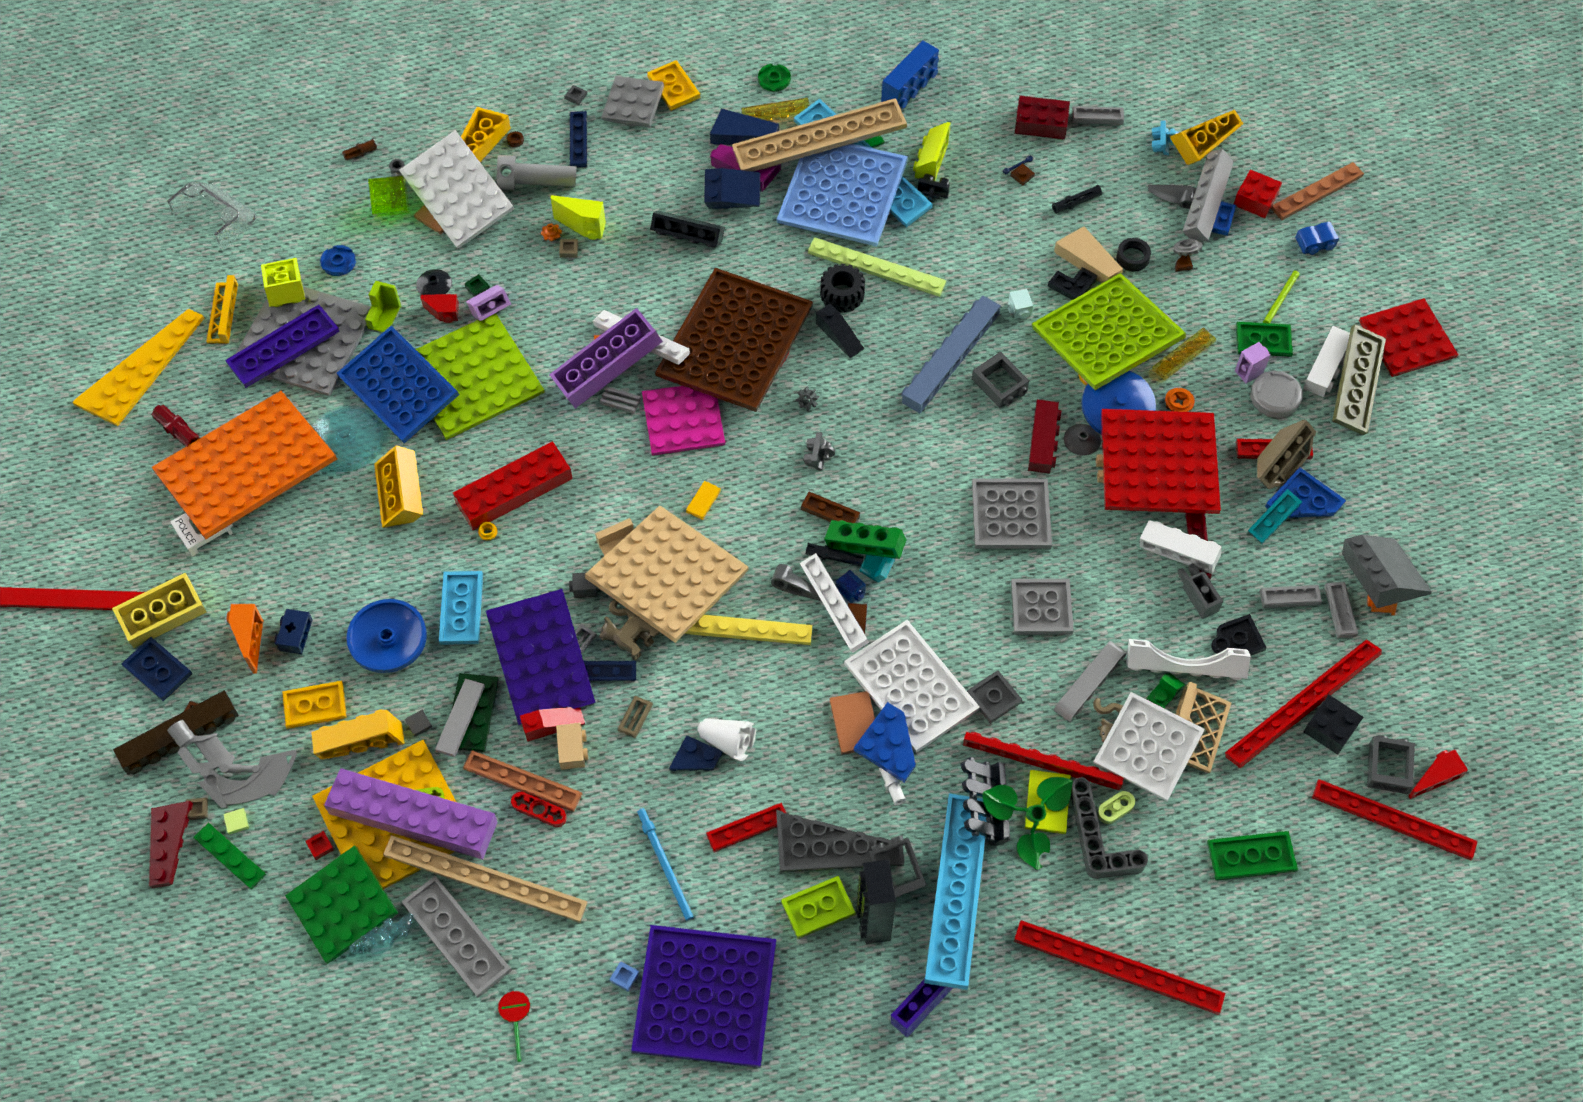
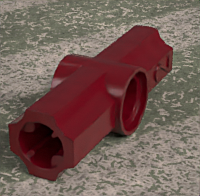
M164 404L157 405L153 409L152 417L163 426L167 434L170 433L173 439L176 438L185 447L200 439L181 416L172 413Z

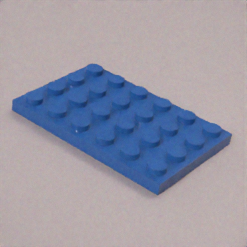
M392 326L386 329L336 373L403 443H406L460 395Z

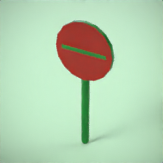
M511 991L500 999L498 1010L504 1020L514 1022L517 1062H521L518 1021L523 1020L530 1011V1002L524 993Z

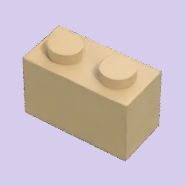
M581 723L556 726L561 770L585 767V760H588V750L583 747V742H587L586 730H582Z

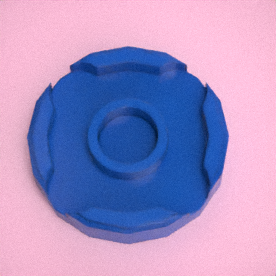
M344 245L332 246L333 248L323 252L320 263L322 269L331 276L345 275L356 264L355 254L349 247Z

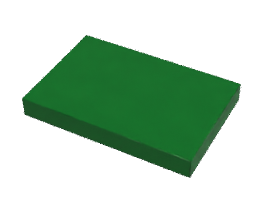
M1236 322L1237 354H1241L1242 351L1259 342L1263 347L1267 348L1270 356L1292 357L1291 324Z

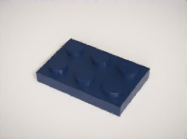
M152 637L146 640L121 663L130 674L161 701H165L193 674Z

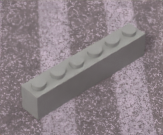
M1223 148L1211 151L1207 155L1183 228V232L1189 239L1204 242L1210 238L1233 166V160Z

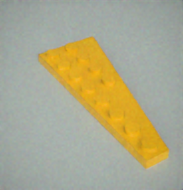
M187 309L72 402L74 406L119 426L204 320V316Z

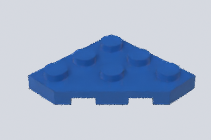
M1299 467L1266 503L1265 507L1269 509L1287 489L1302 501V504L1288 518L1334 516L1345 504L1346 500Z
M887 702L854 746V751L905 783L916 767L905 713Z

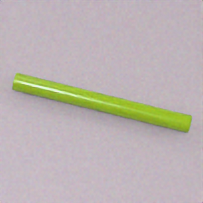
M1294 270L1263 323H1271L1300 275L1298 271Z

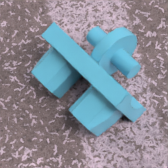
M1166 120L1160 121L1159 127L1152 128L1153 139L1161 138V140L1152 141V148L1154 152L1163 151L1164 155H1169V143L1174 145L1169 136L1179 132L1175 131V129H1170L1169 131L1166 128Z

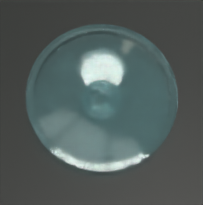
M342 406L332 409L319 417L312 426L337 457L336 461L324 467L331 471L350 472L361 469L377 457L383 446L384 432L380 421L373 413L361 407Z

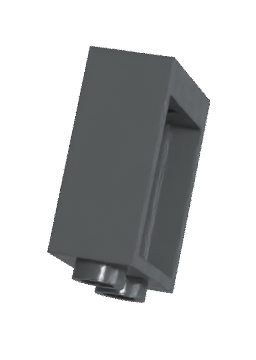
M999 352L972 372V380L999 408L1004 405L1009 406L1014 401V398L1017 396L1022 397L1028 391L1029 380L1002 352ZM1001 367L1018 383L1003 394L986 378Z
M1384 735L1374 736L1369 743L1367 787L1408 794L1413 788L1415 743L1408 742L1406 739H1390ZM1379 747L1406 752L1405 779L1377 774Z
M900 835L892 838V843L885 846L883 842L871 846L872 850L868 853L872 862L877 861L876 855L902 845L906 848L916 879L895 886V897L926 886L908 837L903 838Z

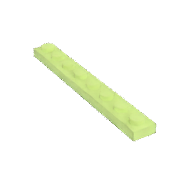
M815 237L808 249V254L838 264L842 263L845 266L850 264L853 265V268L857 267L859 271L939 297L946 285V280Z

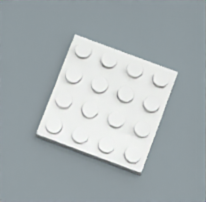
M1130 692L1098 752L1094 764L1168 801L1205 729Z

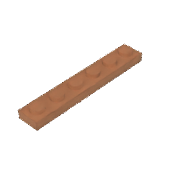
M1352 162L1272 205L1271 209L1281 220H1284L1363 177L1364 173Z

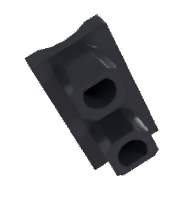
M925 174L923 178H919L918 191L923 192L922 195L928 196L930 202H932L933 198H948L949 179L942 177L939 182L933 181L931 174Z

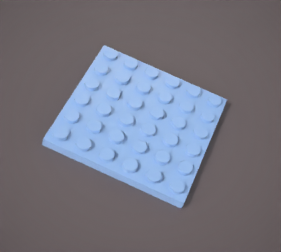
M848 144L800 158L778 214L777 223L877 247L904 173L908 156L856 144Z

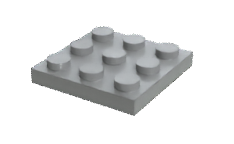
M615 76L601 117L602 120L651 128L664 89V83Z
M1011 579L1014 635L1073 634L1070 579Z

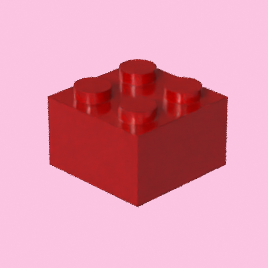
M1250 169L1236 194L1234 205L1265 219L1280 192L1283 182Z

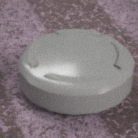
M1269 371L1256 378L1251 388L1250 397L1253 405L1259 412L1268 417L1282 418L1296 412L1301 404L1303 391L1300 383L1293 376L1285 372Z

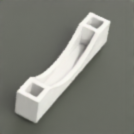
M1129 639L1126 663L1127 667L1134 671L1147 669L1155 673L1169 671L1175 675L1190 673V675L1197 677L1210 675L1212 678L1224 676L1233 680H1241L1242 678H1248L1251 656L1246 649L1227 648L1210 657L1183 659L1162 652L1147 640Z

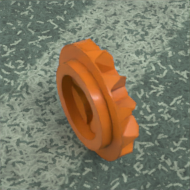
M1184 388L1171 389L1167 392L1164 400L1166 407H1169L1171 411L1180 412L1192 410L1195 403L1192 393ZM1177 398L1179 400H1184L1182 405H1180V403H1176Z

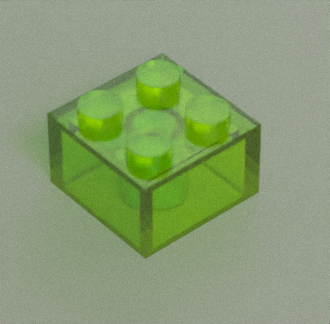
M404 176L368 179L371 209L374 217L410 213L407 184Z

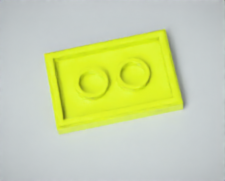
M1030 770L1026 808L1032 805H1040L1042 799L1038 797L1036 791L1038 785L1043 780L1052 777L1071 779V775ZM1044 804L1046 817L1039 821V825L1035 830L1066 834L1068 805L1063 810L1051 811ZM1026 817L1025 829L1031 830L1034 823Z

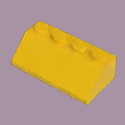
M397 445L374 463L382 528L413 523L423 515L415 451Z

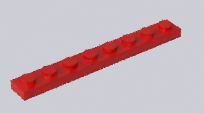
M977 732L965 733L963 746L1056 773L1071 775L1074 778H1085L1091 783L1119 791L1124 780L1119 775L1101 771L1095 766L1087 767L1080 765L1075 760L1066 761L1060 759L1057 755H1046L1036 749L1028 750L1021 748L1016 743L1007 744L1001 742L998 738L983 737Z

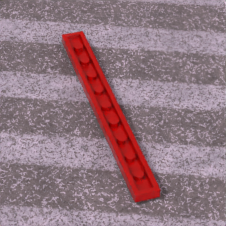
M1366 639L1227 750L1225 757L1237 767L1242 768L1320 705L1328 695L1335 693L1382 655V649Z
M1020 920L1013 942L1217 1015L1221 1012L1226 994L1222 991Z

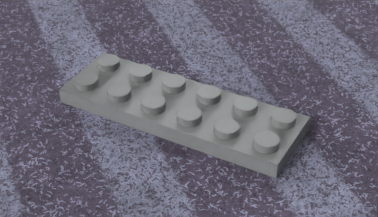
M436 876L402 901L407 911L477 998L512 971Z

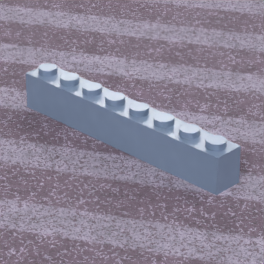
M983 295L979 300H975L969 313L966 312L963 315L961 323L954 326L949 337H945L940 349H936L932 354L931 360L924 363L922 371L913 377L910 386H906L903 389L901 396L904 405L921 414L999 316L1001 305Z

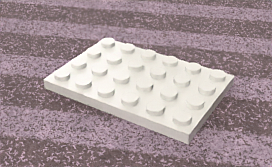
M456 130L399 170L457 249L515 209Z
M908 620L844 661V665L864 690L869 693L880 710L889 702L905 713L910 741L915 753L934 742L980 709L979 705Z

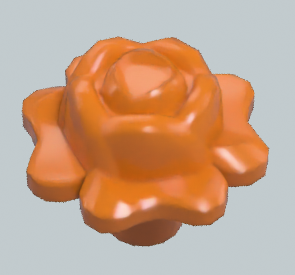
M552 223L543 226V231H541L544 240L551 242L559 239L562 233L559 225H553Z

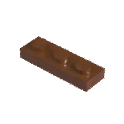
M808 492L801 505L802 511L829 522L831 520H843L849 523H857L860 517V512L812 492Z

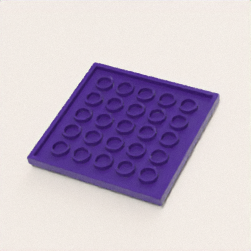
M650 925L631 1052L761 1068L776 939Z

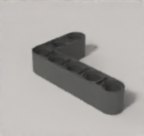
M1085 778L1075 779L1071 788V800L1087 874L1093 879L1142 873L1148 862V856L1144 851L1132 850L1105 854L1091 785ZM1081 787L1085 792H1078L1076 788ZM1085 806L1089 811L1084 812L1080 807ZM1089 825L1093 830L1087 831L1083 826ZM1087 845H1094L1097 850L1092 851ZM1138 859L1142 865H1136L1132 860ZM1112 862H1118L1122 867L1116 868ZM1097 864L1101 867V870H1095L1091 865Z

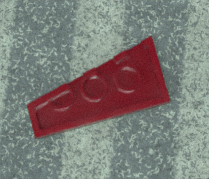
M191 801L151 808L149 887L151 888L173 885L179 862L177 858L179 849L182 848L184 842L182 839L184 829L188 826L189 810H192L193 807Z

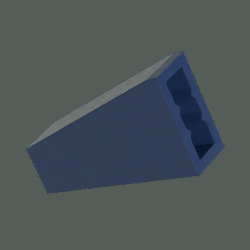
M721 108L710 132V144L732 145L778 132L779 124Z

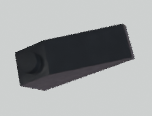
M830 303L816 312V325L850 359L864 350L863 345L846 320Z

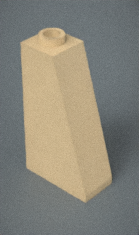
M1084 226L1058 240L1055 244L1054 252L1079 269L1083 267L1096 274L1097 281L1100 283L1123 272V268Z

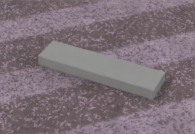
M465 679L435 748L436 752L451 757L456 756L485 688L484 684Z

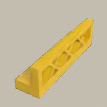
M227 275L226 283H216L207 344H229L238 283L234 275ZM220 287H225L223 296L219 293ZM223 301L222 310L220 311L217 308V304ZM220 316V323L217 325L214 321ZM218 331L219 339H212V334Z

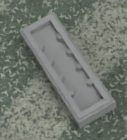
M1073 106L1072 123L1123 125L1124 108Z
M1345 582L1326 583L1324 587L1337 638L1357 637L1358 631Z
M1319 585L1261 588L1259 591L1263 608L1321 605L1322 603Z

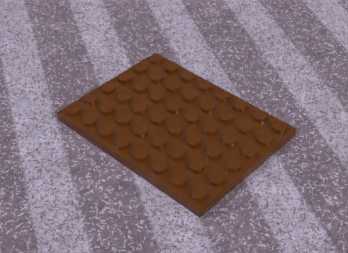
M715 268L673 340L689 348L690 354L679 365L663 358L655 371V376L757 412L810 313L813 301Z

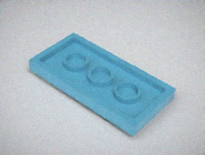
M482 571L443 572L439 630L440 645L479 644L483 587Z

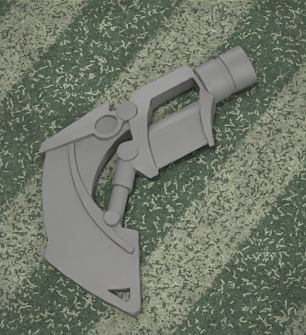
M183 720L176 722L167 730L180 747L178 754L193 774L200 773L204 777V781L197 783L221 808H228L227 805L253 801L268 794L276 795L284 784L297 756V752L291 750L260 757L258 765L233 764L234 755L229 754L217 738V733L195 736ZM195 743L208 762L198 763L187 747ZM291 755L292 757L288 763L286 756ZM219 768L223 773L250 772L253 774L247 780H230L215 772V769Z

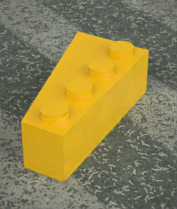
M476 107L461 138L479 162L487 156L511 129L509 116Z
M1234 109L1169 137L1185 163L1189 165L1200 161L1242 126L1243 122Z
M384 709L377 710L369 715H359L356 719L349 721H340L336 725L323 726L319 730L311 732L313 754L321 760L349 755L351 750L355 753L366 752L368 747H379V749L387 748L389 743L405 744L402 722Z

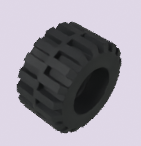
M842 263L840 266L835 264L833 268L831 266L827 268V271L823 272L820 280V295L824 305L826 306L830 303L838 312L840 310L847 312L848 309L853 311L855 306L858 308L860 302H863L865 295V278H863V273L859 272L857 267L853 268V265L850 264L848 266ZM838 285H846L849 286L850 289L839 290L835 287Z

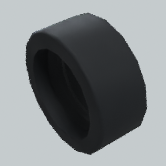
M1125 239L1119 244L1116 255L1117 263L1127 271H1141L1149 264L1151 249L1142 239ZM1130 248L1138 249L1144 254V258L1133 261L1126 258L1123 252Z

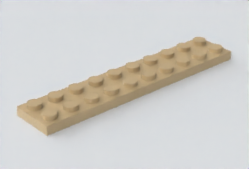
M895 98L732 144V149L740 170L753 172L907 128V122Z

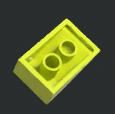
M551 195L555 220L591 240L602 239L606 224L603 202Z
M297 258L261 265L269 307H280L287 303H299L302 300H306Z

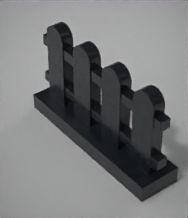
M969 757L961 763L962 771L968 774V779L962 782V788L970 796L969 799L963 802L964 809L971 813V818L964 822L965 829L972 832L973 837L979 835L986 836L987 841H990L992 846L1009 842V819L999 820L994 818L987 811L984 803L977 800V796L982 797V793L985 790L997 785H1006L1005 763L997 762L990 765L989 762H984L981 764L975 762V758ZM976 776L983 778L984 783L976 781ZM978 815L986 817V822L978 820Z

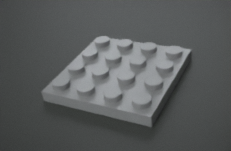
M972 479L975 549H1051L1052 536L1048 479Z

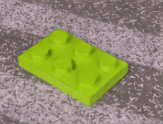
M839 876L781 899L782 906L797 939L855 916L856 913Z

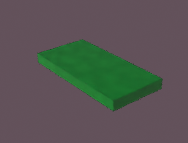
M1289 831L1207 840L1216 881L1298 871Z

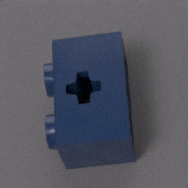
M286 609L285 614L280 619L279 633H276L274 643L279 651L303 654L313 621L309 612Z

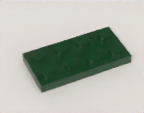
M459 673L453 706L465 679L482 683L485 688L458 750L485 752L499 678L496 676Z

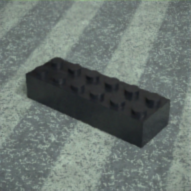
M889 859L863 863L862 871H859L856 899L857 918H861L859 926L860 938H865V944L891 941L896 897Z

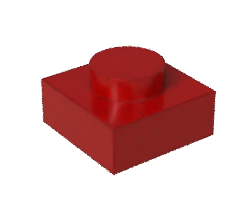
M324 831L305 841L315 860L334 851Z

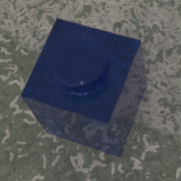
M848 570L836 580V587L840 594L850 603L859 602L864 598L866 584L851 570Z

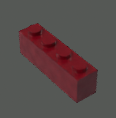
M1037 399L1028 471L1050 474L1051 468H1055L1056 457H1053V452H1057L1058 441H1055V436H1059L1060 425H1057V421H1060L1062 410H1058L1059 402Z

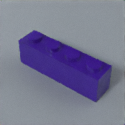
M924 978L890 1015L891 1024L908 1038L953 989L952 987L924 983Z

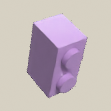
M498 285L466 301L473 317L479 321L511 305L504 288Z
M1258 342L1241 352L1235 372L1246 384L1264 373L1270 357L1267 348Z

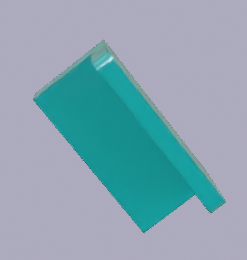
M866 555L860 572L879 583L887 578L895 559Z

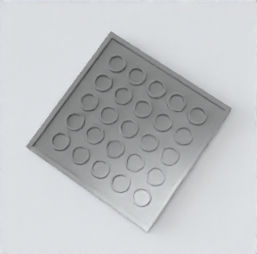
M303 287L306 300H302L299 303L291 302L280 307H269L268 300L266 299L236 353L319 304L337 325L340 332L266 377L331 396L340 379L336 373L348 364L367 329L365 318L371 307Z

